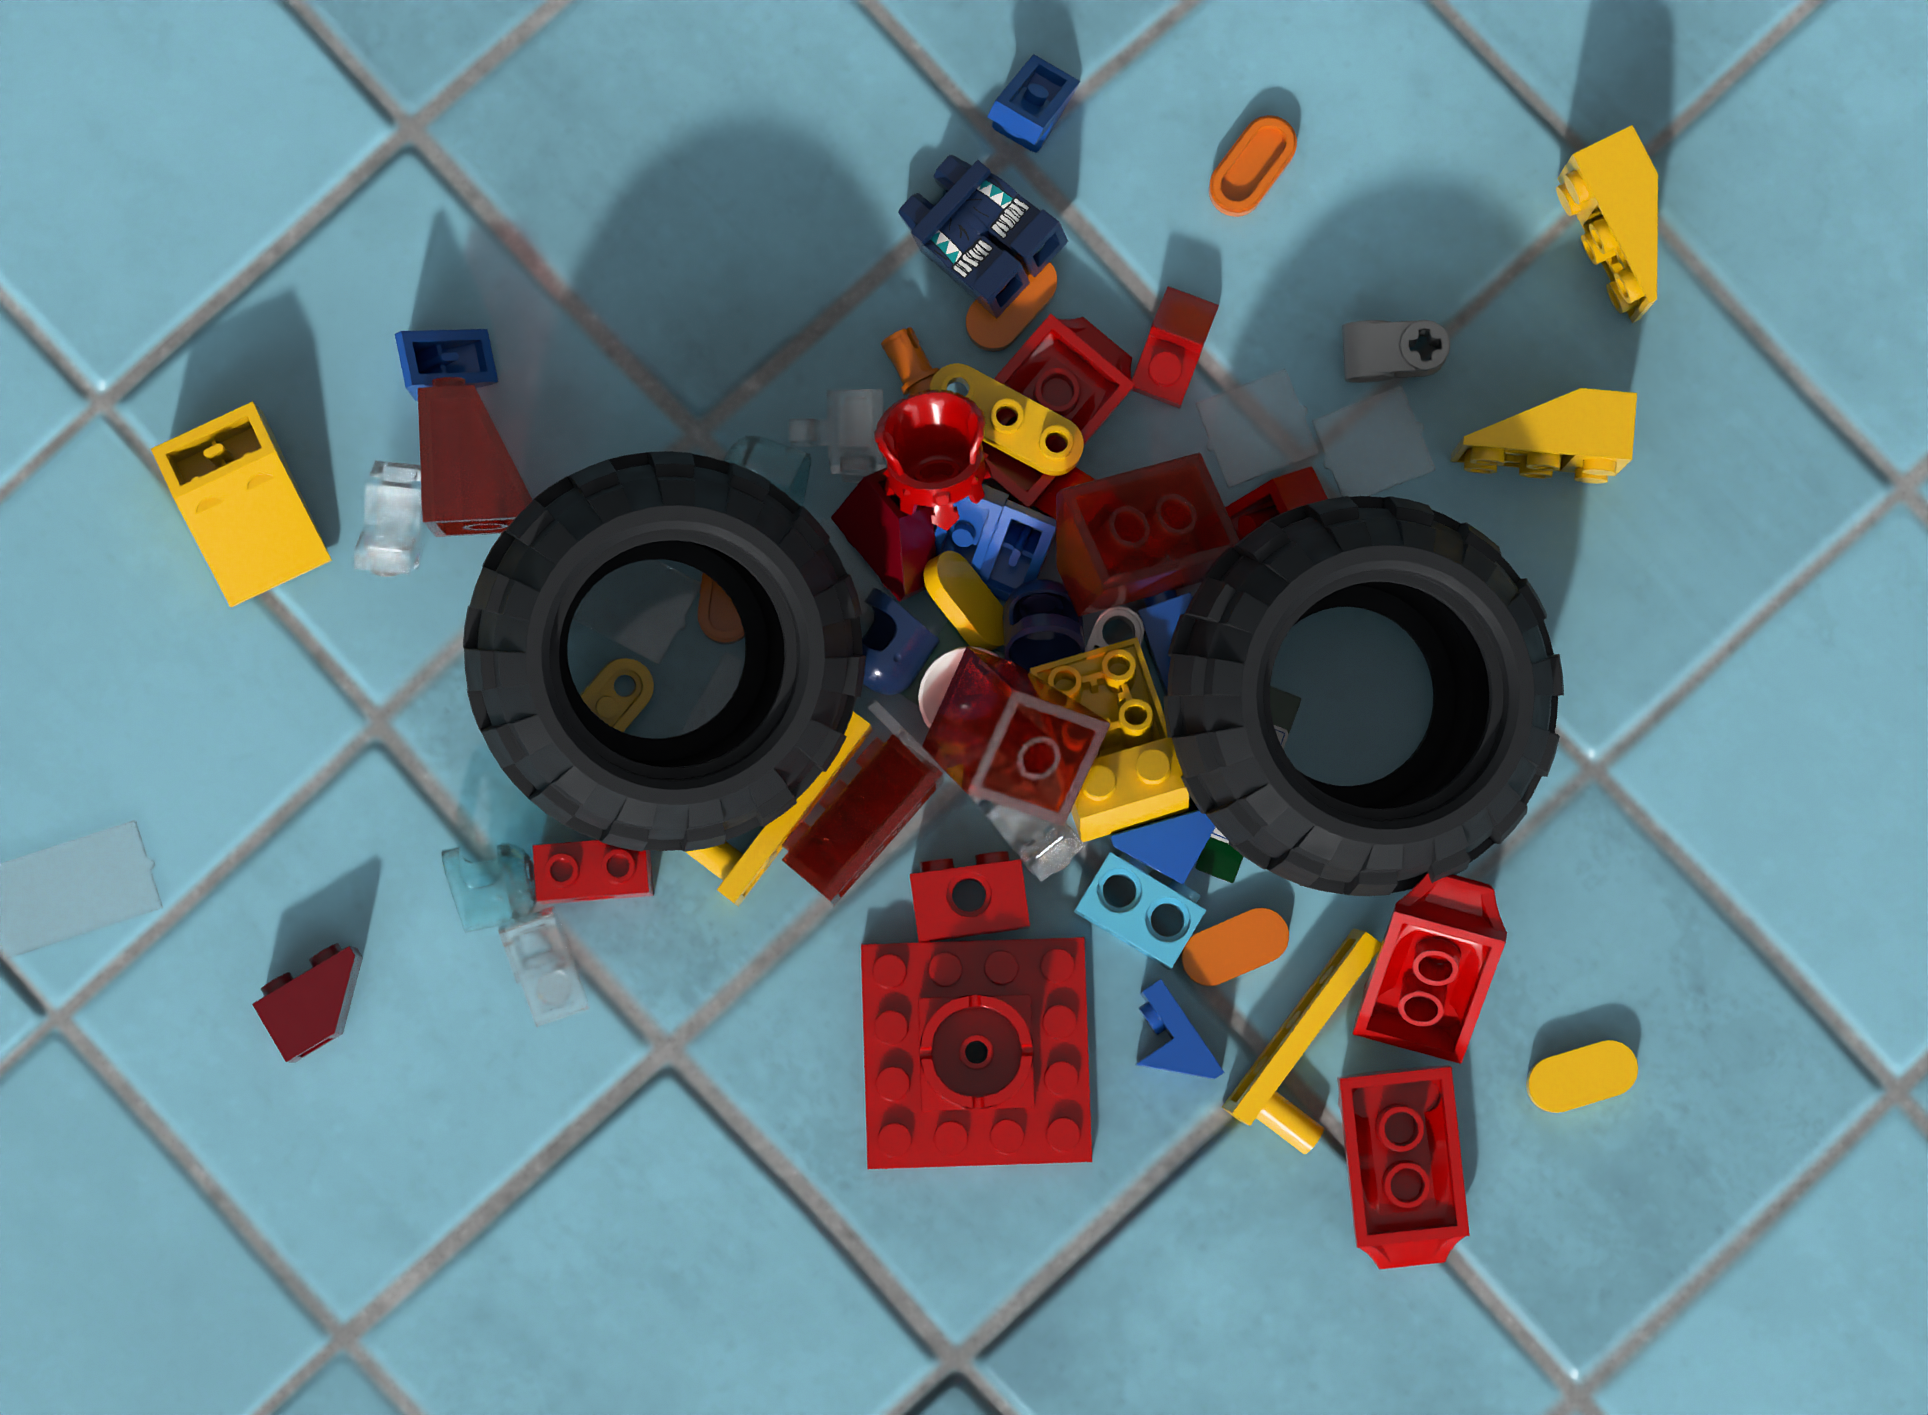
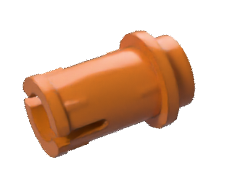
M913 328L901 329L881 342V346L900 376V380L903 383L900 389L902 393L910 395L929 390L933 376L940 369L932 368Z

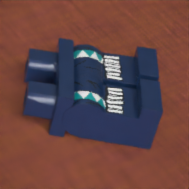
M949 155L936 169L933 176L936 183L947 192L934 206L921 194L917 193L912 195L901 206L898 213L911 231L920 251L932 262L934 261L949 277L997 319L1030 284L1024 269L1033 277H1036L1067 244L1068 240L1060 222L1044 209L1040 211L1005 181L991 173L990 169L979 160L971 166L958 157Z

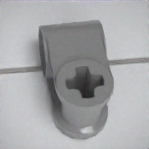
M1367 320L1342 325L1346 382H1379L1393 378L1426 377L1440 370L1449 354L1450 339L1448 333L1441 325L1434 321L1390 322ZM1420 336L1427 337L1429 346L1438 347V350L1432 352L1429 361H1421L1419 352L1410 351L1409 349L1415 346Z

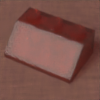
M1200 452L1063 488L1056 493V567L1078 617L1200 583L1203 575L1225 550L1233 547L1240 541Z
M894 734L885 743L876 737L856 760V763L862 767L859 773L848 785L842 779H839L819 802V805L825 811L810 827L805 821H802L782 844V847L788 851L782 859L783 863L833 907L944 782V775L936 766Z

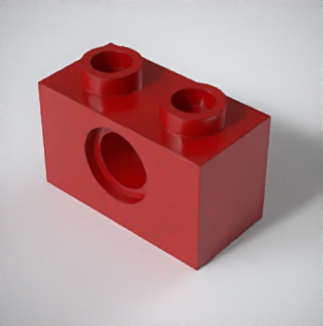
M599 840L532 845L536 901L543 905L654 896L651 850L636 851L602 843Z
M998 851L975 855L976 865L954 868L953 858L920 862L921 872L910 874L918 941L932 942L1029 929L1030 921L1021 859L1009 861L1008 851ZM963 881H975L985 891V901L975 911H963L953 901V891Z

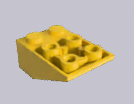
M1633 125L1572 154L1557 178L1560 185L1556 187V193L1565 212L1569 216L1576 214L1585 231V234L1581 235V241L1589 259L1594 265L1601 263L1611 282L1606 284V289L1612 304L1620 314L1627 312L1631 322L1634 323L1640 320L1657 300L1658 173Z
M1579 388L1464 436L1451 453L1450 462L1464 463V471L1472 473H1497V466L1519 468V475L1527 478H1552L1553 471L1575 473L1574 480L1578 482L1607 483L1608 476H1616L1632 460L1637 393Z
M253 401L151 448L168 488L231 608L332 561L263 411Z
M1137 637L1030 668L1063 789L1081 843L1189 811V793L1181 779L1183 772L1176 756L1173 740L1168 738L1165 716Z

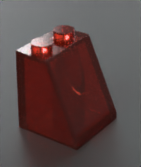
M459 377L433 379L432 387L418 388L423 523L436 537L501 534L518 514L532 502L534 496L487 404L474 385H466V380Z
M967 646L921 747L967 794L1064 826L1110 727V723L1018 664Z

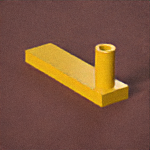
M853 711L844 734L847 737L827 771L821 772L811 786L796 799L797 803L767 824L744 854L727 841H725V844L686 852L723 880L717 891L739 907L871 734L873 729L870 723Z
M1355 928L1351 930L1221 1108L1248 1126L1255 1119H1258L1303 1154H1307L1316 1145L1324 1132V1127L1276 1090L1378 953L1381 942L1366 931Z

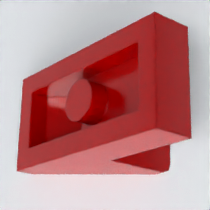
M1168 286L1134 372L1132 381L1135 383V387L1132 391L1180 409L1219 305Z

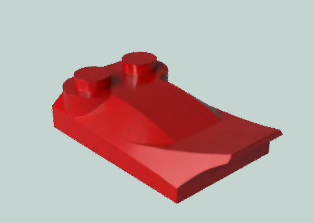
M1051 313L994 378V380L1072 421L1082 433L1084 446L1135 387V383L1131 378L1133 358L1084 317L1058 319ZM1002 409L996 414L998 422L1002 425L1010 426L1017 421L1016 414L1010 409ZM1053 435L1045 441L1047 448L1052 452H1061L1066 448V442L1060 436ZM982 441L983 452L989 455L985 461L992 475V478L983 479V481L991 488L1009 494L1007 500L1031 509L1058 477L1043 474Z
M1427 873L1408 894L1396 902L1370 978L1364 985L1362 1001L1354 1023L1353 1035L1451 1062L1462 1063L1507 938V931L1496 904L1495 891L1490 884L1454 874L1431 883L1429 873Z
M1449 1065L1413 1067L1337 1077L1339 1090L1338 1106L1342 1118L1356 1247L1366 1252L1379 1269L1444 1263L1454 1246L1465 1236H1470L1452 1067Z

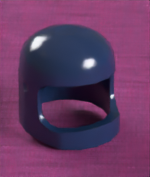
M1035 579L1021 584L1011 592L1003 606L1004 654L1010 668L1022 676L1032 678L1030 668L1085 652L1081 604L1070 588L1057 581Z
M873 588L864 601L874 611V621L862 638V653L866 656L863 685L881 694L894 695L901 693L912 684L940 643V640L894 599L883 591Z

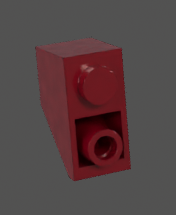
M886 467L863 477L831 516V519L845 535L847 541L856 548L879 576L882 584L900 602L926 590L924 567L930 559L936 557L934 524L931 522L930 511L933 508L918 505L913 515L900 511V498L896 494L886 496L885 484L887 477L883 475L887 469Z
M338 943L331 945L309 959L313 966L310 970L295 979L290 972H287L261 988L265 997L254 1002L252 1005L286 1062L295 1063L343 1034L363 959L358 948L348 946L342 950Z

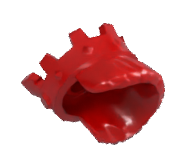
M936 389L926 390L923 393L916 392L908 395L907 399L902 398L890 406L881 416L876 425L877 429L874 431L875 442L887 463V469L883 473L887 477L885 484L886 496L896 494L900 498V511L909 515H913L916 512L918 505L933 507V510L930 511L932 524L946 531L959 520L958 509L953 507V504L967 496L971 502L978 504L985 497L982 487L983 479L992 478L991 470L985 461L989 455L983 452L982 447L986 426L985 416L973 400L950 390L938 391Z

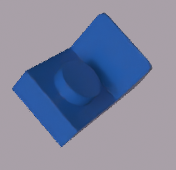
M1033 54L995 100L987 116L993 120L992 128L1026 149L1037 153L1062 115L1080 81Z
M982 484L985 497L978 504L971 502L968 496L954 503L953 507L958 509L959 520L948 531L938 526L935 530L936 556L945 551L957 552L969 562L978 575L1009 494Z
M1161 979L1140 993L1146 1003L1138 1008L1144 1019L1156 1035L1166 1031L1171 1040L1137 1062L1136 1066L1207 1079H1216L1225 1073Z

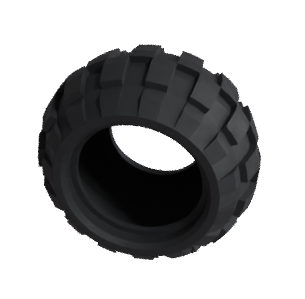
M645 452L607 459L566 476L548 487L518 514L492 546L482 565L483 568L475 585L470 605L467 608L464 625L463 648L468 698L478 729L481 731L489 750L500 768L530 801L561 824L602 843L636 851L682 850L687 852L725 844L726 840L740 836L760 825L764 827L783 815L797 803L796 799L811 786L821 772L827 771L836 758L847 737L844 734L852 717L856 699L861 697L866 656L862 653V631L860 624L862 611L851 575L847 574L837 552L829 541L830 536L804 506H800L765 477L735 463L687 452ZM670 560L686 564L705 573L729 596L739 614L744 630V667L732 697L724 708L710 721L695 730L675 737L643 738L629 735L611 727L592 712L583 701L573 682L569 668V631L581 601L592 587L606 575L618 568L638 561Z
M1344 496L1314 502L1283 512L1261 523V526L1247 534L1233 547L1225 550L1203 575L1201 585L1194 594L1185 614L1180 615L1168 651L1171 661L1168 674L1167 696H1164V715L1168 738L1173 740L1176 756L1183 772L1181 779L1199 811L1207 815L1215 827L1228 839L1231 847L1260 868L1267 869L1300 886L1352 896H1383L1413 889L1427 873H1429L1431 883L1452 874L1456 875L1466 870L1470 862L1478 858L1493 844H1501L1527 814V803L1532 797L1541 777L1548 776L1555 758L1560 738L1559 734H1555L1558 696H1564L1560 654L1553 653L1550 637L1544 623L1547 613L1528 579H1521L1511 565L1501 556L1498 545L1467 522L1460 523L1440 512L1432 510L1427 504L1391 496ZM1336 607H1356L1370 610L1398 624L1408 633L1421 650L1430 671L1433 688V706L1429 725L1422 741L1410 758L1383 778L1353 786L1327 784L1306 776L1297 770L1279 742L1270 707L1272 670L1277 653L1289 630L1299 621L1314 613Z

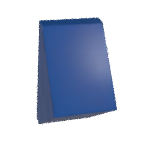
M488 329L400 331L395 334L405 387L415 401L489 386L498 382Z
M1010 500L1006 501L979 573L980 578L996 598L1006 602L1014 589L1023 583L1038 579L1057 534L1058 520Z
M1194 803L1189 805V811L1113 833L1108 835L1115 848L1173 880L1184 884L1214 831L1215 825L1206 814H1202Z

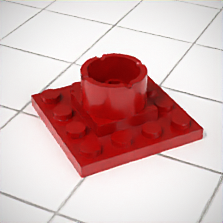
M1084 937L861 944L867 1169L1092 1162ZM972 1042H981L987 1048V1057L981 1063H972L965 1055L966 1047Z

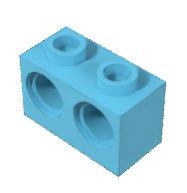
M1110 852L1074 913L1170 970L1206 912V909L1197 905L1201 895L1173 879L1166 886L1149 876L1152 867L1124 852L1120 857ZM1120 876L1131 882L1134 887V899L1129 905L1114 907L1105 900L1103 885L1109 878ZM1169 905L1179 911L1182 917V927L1178 934L1165 937L1159 935L1153 929L1151 915L1155 908Z

